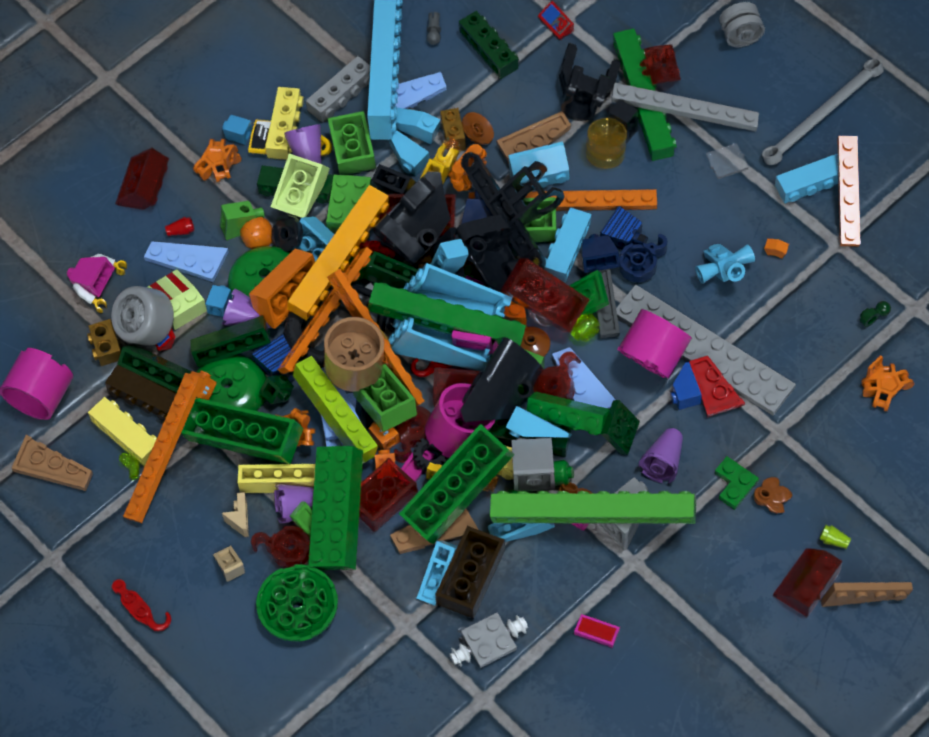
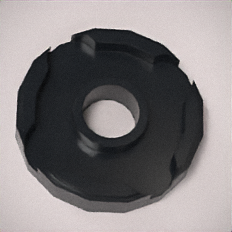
M293 215L278 217L276 225H273L272 228L273 244L285 252H292L301 245L303 239L302 224Z

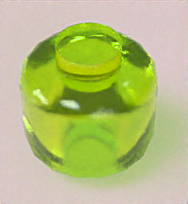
M583 313L572 322L571 328L573 331L571 334L577 341L588 342L599 333L600 323L592 314Z

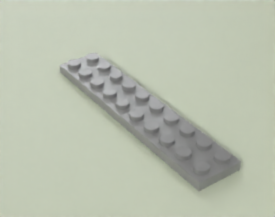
M637 285L633 287L616 308L618 319L629 326L633 324L640 310L644 309L686 332L692 337V340L681 357L683 360L689 362L708 355L736 393L773 416L796 387V384Z

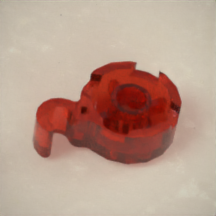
M571 351L563 353L560 357L559 366L548 367L542 371L534 385V391L572 400L575 388L572 377L573 371L569 368V363L576 361L580 364L581 360Z
M416 406V416L395 426L396 431L399 433L402 449L405 450L402 452L397 449L394 450L395 460L398 462H406L412 454L411 448L416 447V443L420 442V439H427L425 426L431 413L424 407Z
M285 526L283 530H280L277 534L274 533L272 537H269L266 533L258 532L251 538L254 552H257V546L260 543H265L267 552L272 554L275 562L281 567L288 568L297 564L304 565L309 560L310 539L302 528ZM290 545H294L293 549H288Z

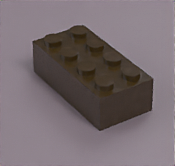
M467 526L435 594L436 605L474 619L505 552V539Z

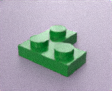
M728 456L715 470L717 476L729 483L719 495V499L734 510L759 482L757 476Z

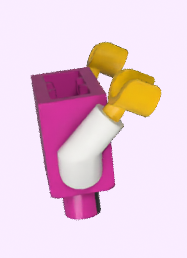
M102 254L81 258L75 268L70 267L67 271V276L73 284L75 292L89 304L93 303L96 311L99 313H103V310L98 306L103 304L107 307L104 299L97 300L95 297H100L115 268L118 275H125L124 269H127L125 261L114 262L115 259Z

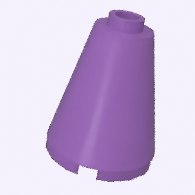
M320 124L284 132L293 155L321 164Z
M233 290L232 300L229 299L222 325L233 326L260 316L253 309L248 295L240 290Z
M675 428L666 429L640 458L639 468L640 466L642 467V473L650 480L657 483H662L663 481L671 483L675 480L683 442V435L679 430Z
M286 484L275 485L278 489L274 490L275 510L280 512L281 517L278 518L280 524L293 521L290 515L301 501L306 502L312 509L314 487Z

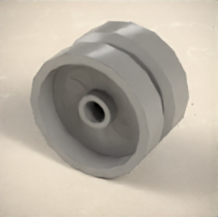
M751 2L734 4L724 10L719 17V23L724 31L726 41L733 47H744L755 43L765 32L756 5Z

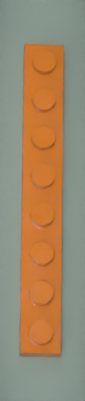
M368 247L359 250L344 272L350 284L358 279L360 269L365 267L370 261L369 256L373 251ZM334 288L277 369L282 374L294 371L298 359L308 352L309 348L307 346L309 343L315 341L319 336L318 330L320 327H324L330 318L328 316L331 311L334 312L340 305V302H338L340 297Z
M338 269L327 276L351 316L367 319L380 330L379 325L369 315L368 308L359 299L357 291L348 282L347 275L341 269ZM384 338L383 365L386 364L415 398L416 406L422 404L424 399L421 391L415 387L410 374L401 365L400 358L394 354L389 341Z
M185 373L123 515L124 518L138 523L143 522L204 381L200 376Z

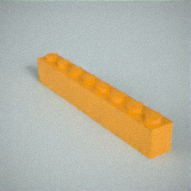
M371 185L367 187L288 300L287 309L306 321L310 316L316 314L319 308L318 304L320 301H325L329 294L328 290L332 286L327 276L338 269L345 272L349 265V259L357 255L361 242H366L370 229L374 228L379 222L381 213L385 214L390 204H388L389 196Z

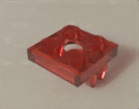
M672 44L644 49L646 59L640 63V67L646 66V70L642 72V75L650 76L652 85L681 80Z

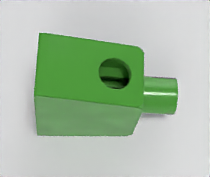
M249 201L221 205L220 227L225 239L230 240L240 236L243 225L257 217L265 218L263 208L253 209Z

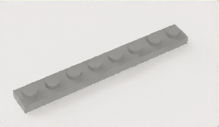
M614 83L611 102L617 103L619 100H622L630 106L756 131L758 127L759 112Z

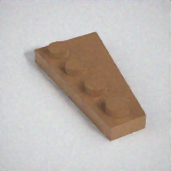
M563 111L497 140V146L509 163L508 155L550 145L569 131L571 124Z
M467 509L460 514L437 541L460 540L467 526L478 529ZM411 525L390 535L399 554L433 545L423 538Z

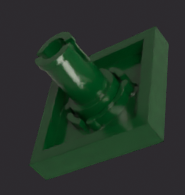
M613 400L601 435L621 455H628L640 421L620 400Z

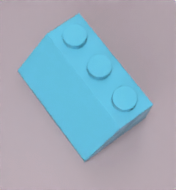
M563 141L508 155L510 178L524 166L529 167L534 161L544 163L547 167V172L538 181L542 188L569 180V166ZM534 170L531 172L536 177L539 174L540 170ZM525 175L522 178L520 183H527L530 181L527 175Z
M302 217L300 222L303 228V239L297 249L312 253L316 262L334 236V233L316 217Z

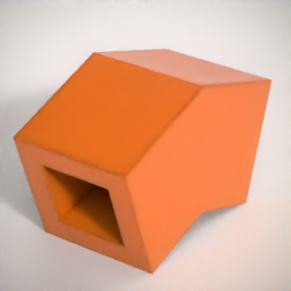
M767 239L764 249L767 255L777 256L782 259L787 253L789 244L779 239Z

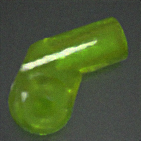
M122 453L119 456V461L129 469V478L133 480L138 479V459L129 453Z

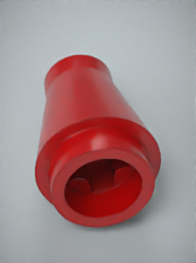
M184 216L166 225L165 229L168 237L188 235L194 231V225L191 217L186 218Z

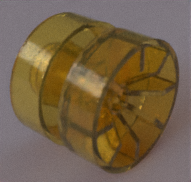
M612 118L598 119L589 126L586 156L593 165L607 169L622 163L625 158L627 139L625 126Z

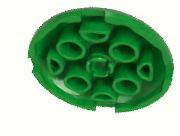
M261 246L243 253L230 269L228 276L229 289H231V292L234 289L240 290L249 296V293L264 279L262 276H267L290 252H285L275 246Z
M236 354L200 366L196 371L197 373H200V371L209 373L211 375L210 378L217 382L209 399L210 401L259 411L265 402V398L259 393L266 380L265 374L258 364L245 356ZM229 384L232 385V386L229 387V388H224L225 386H227V385H229Z
M297 564L293 567L278 569L263 582L256 600L257 613L264 628L275 637L286 641H305L318 636L332 623L338 608V596L333 582L324 572L315 567H309V565ZM296 603L303 604V606L293 608V605Z

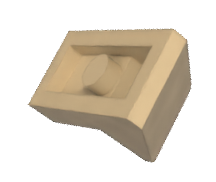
M245 492L237 493V500L234 501V511L223 512L222 516L224 521L244 537H249Z
M232 546L213 554L227 582L245 573L243 563Z

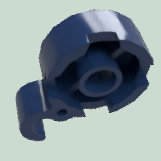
M658 234V245L651 242L648 244L643 243V245H633V243L625 246L620 252L619 270L622 276L630 282L636 283L651 279L656 273V257L663 256L667 252V238L663 234Z

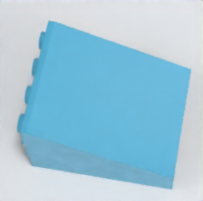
M428 263L422 269L419 268L416 276L413 275L410 282L404 286V289L411 293L424 294L432 299H442L446 303L460 304L465 308L481 310L485 314L498 315L502 318L505 316V306L509 307L512 300L511 296ZM411 317L403 321L395 319L393 323L395 330L394 333H391L388 340L394 354L476 371H483L491 358L487 355L490 349L486 348L484 351L454 346L452 335L413 324L414 318Z

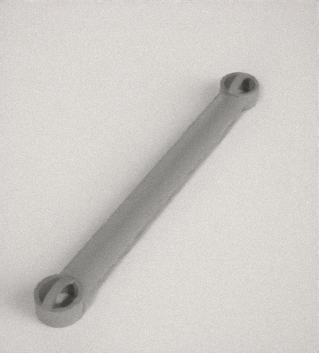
M876 58L868 60L864 64V69L779 143L764 149L762 156L767 165H774L780 162L783 157L782 154L867 80L882 74L884 68L881 60Z

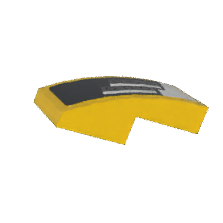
M255 120L249 143V153L267 154L266 143L271 121Z

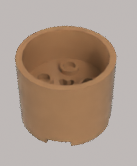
M348 317L337 321L329 328L324 339V370L328 378L336 387L351 392L359 391V389L366 388L371 384L374 385L380 378L383 369L384 338L381 331L374 323L360 317Z

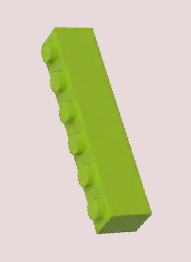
M310 356L295 364L293 377L344 446H354L363 450V463L374 458L378 445L315 359Z

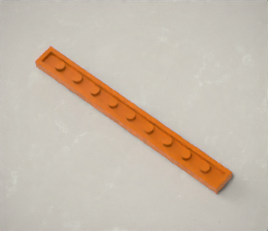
M657 189L563 191L564 199L556 208V211H569L570 207L580 211L616 210L618 206L625 210L657 209ZM531 191L525 198H536L539 194L537 191ZM469 192V199H475V192Z

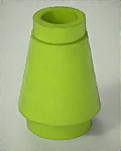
M825 525L819 538L824 544L847 549L851 540L850 537L832 525Z

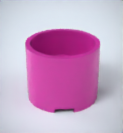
M641 309L617 350L627 358H632L633 361L662 378L669 379L692 337L665 319Z
M27 348L26 351L21 350L0 387V395L8 404L20 412L37 419L48 420L54 414L74 376L65 364L60 366L58 362L51 359L52 355L38 349Z
M460 383L447 387L442 392L426 422L425 434L430 445L433 444L438 450L443 452V456L448 458L454 454L480 424L490 431L495 420L463 421L460 409L464 404L462 400L471 386L470 384Z

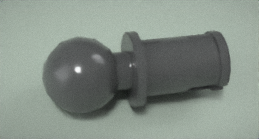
M432 12L428 14L427 41L431 45H436L441 40L439 34L441 32V27L439 26L440 14L434 12V17H432Z

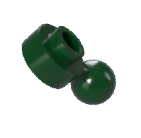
M880 301L875 309L866 308L860 314V322L865 327H869L879 316H887L891 312L890 304L886 301Z

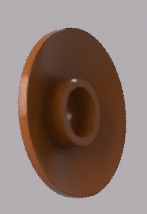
M469 112L462 118L463 131L470 140L480 145L489 144L493 140L494 131L492 125L484 116L475 112Z
M527 327L524 331L521 347L545 357L550 350V338L540 328Z

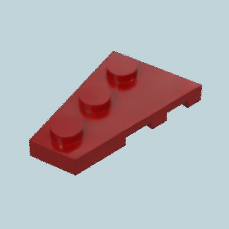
M708 355L689 361L702 394L701 400L707 417L745 405L743 399L734 391V388L723 377Z

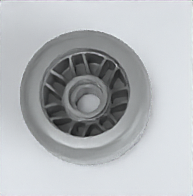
M131 286L123 290L117 296L111 313L112 326L119 338L128 343L145 346L155 345L163 341L169 334L174 320L173 306L168 296L160 290L142 286Z

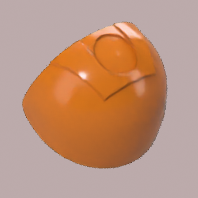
M254 218L243 225L240 237L243 243L250 249L269 246L272 243V226L266 218Z

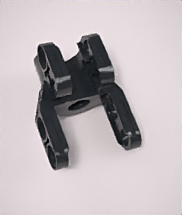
M569 42L558 75L562 93L565 94L561 109L571 119L578 121L591 120L595 117L597 107H601L604 99L610 95L617 79L621 61L613 59L606 75L601 74L599 79L589 77L583 74V67L577 65L573 67L577 47Z

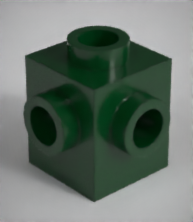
M284 375L270 376L266 378L259 393L271 404L286 402L291 397V391L294 386Z

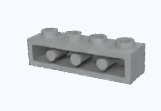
M357 56L306 100L307 111L322 123L328 118H332L337 110L343 108L351 98L357 96L366 85H369L370 65Z

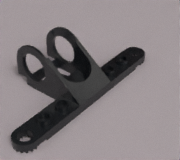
M473 152L465 153L461 159L463 169L468 174L469 179L492 215L503 214L507 219L513 232L509 241L529 271L535 273L543 271L546 266V259L524 225L556 209L564 199L563 191L552 187L545 193L538 181L547 172V167L544 163L534 161L529 167L524 166L503 187L499 188L479 155ZM473 157L474 164L469 167L468 160ZM534 170H540L539 174L536 177L531 172ZM525 175H527L530 181L527 183H520L522 178ZM533 185L539 195L526 206L523 199L533 191ZM557 196L555 201L549 206L537 209L538 205L546 198ZM535 258H538L540 263H538V267L534 268L533 261Z

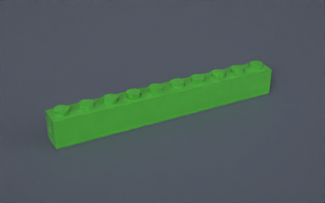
M498 491L497 494H491L490 518L493 523L696 524L695 494H691L689 491H681L679 494H671L668 491H660L658 494H650L648 491H640L638 494H630L627 491H619L618 494H610L607 491H599L597 494H589L587 491H579L577 494H569L567 491H559L557 494H549L546 491H538L537 494H529L526 491H518L517 494Z

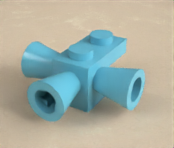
M714 244L709 249L703 251L705 258L711 263L695 266V271L702 284L715 275L723 282L728 280L736 282L745 275V267L742 264L755 262V255L748 244L735 253H732L721 244Z

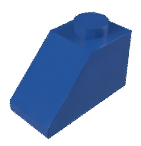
M686 362L673 383V391L670 393L672 403L677 404L678 410L701 404L702 394L689 362Z

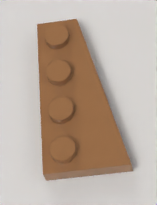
M28 435L25 436L11 468L16 473L83 491L87 490L93 475L90 469L72 459L65 458L61 453L47 448L46 445L41 442L38 443Z
M912 582L833 583L822 597L821 605L822 607L894 599L903 600L912 592Z

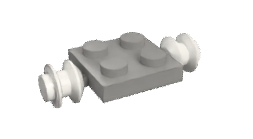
M495 613L461 630V634L468 647L459 644L458 650L451 648L452 653L449 655L454 665L458 664L461 667L462 661L466 660L469 663L470 655L473 654L479 667L482 668L517 650L510 634L518 638V633L521 631L526 634L527 623L523 617L519 618L516 615V620L512 622L508 619L507 627H505L499 614Z

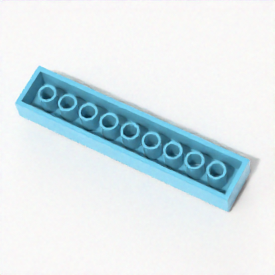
M374 0L368 99L370 140L393 139V132H396V121L394 120L397 117L396 103H398V92L395 91L399 88V81L396 78L399 75V64L396 63L400 61V50L397 49L401 47V37L398 35L401 33V22L399 21L402 20V9L399 8L403 6V0Z

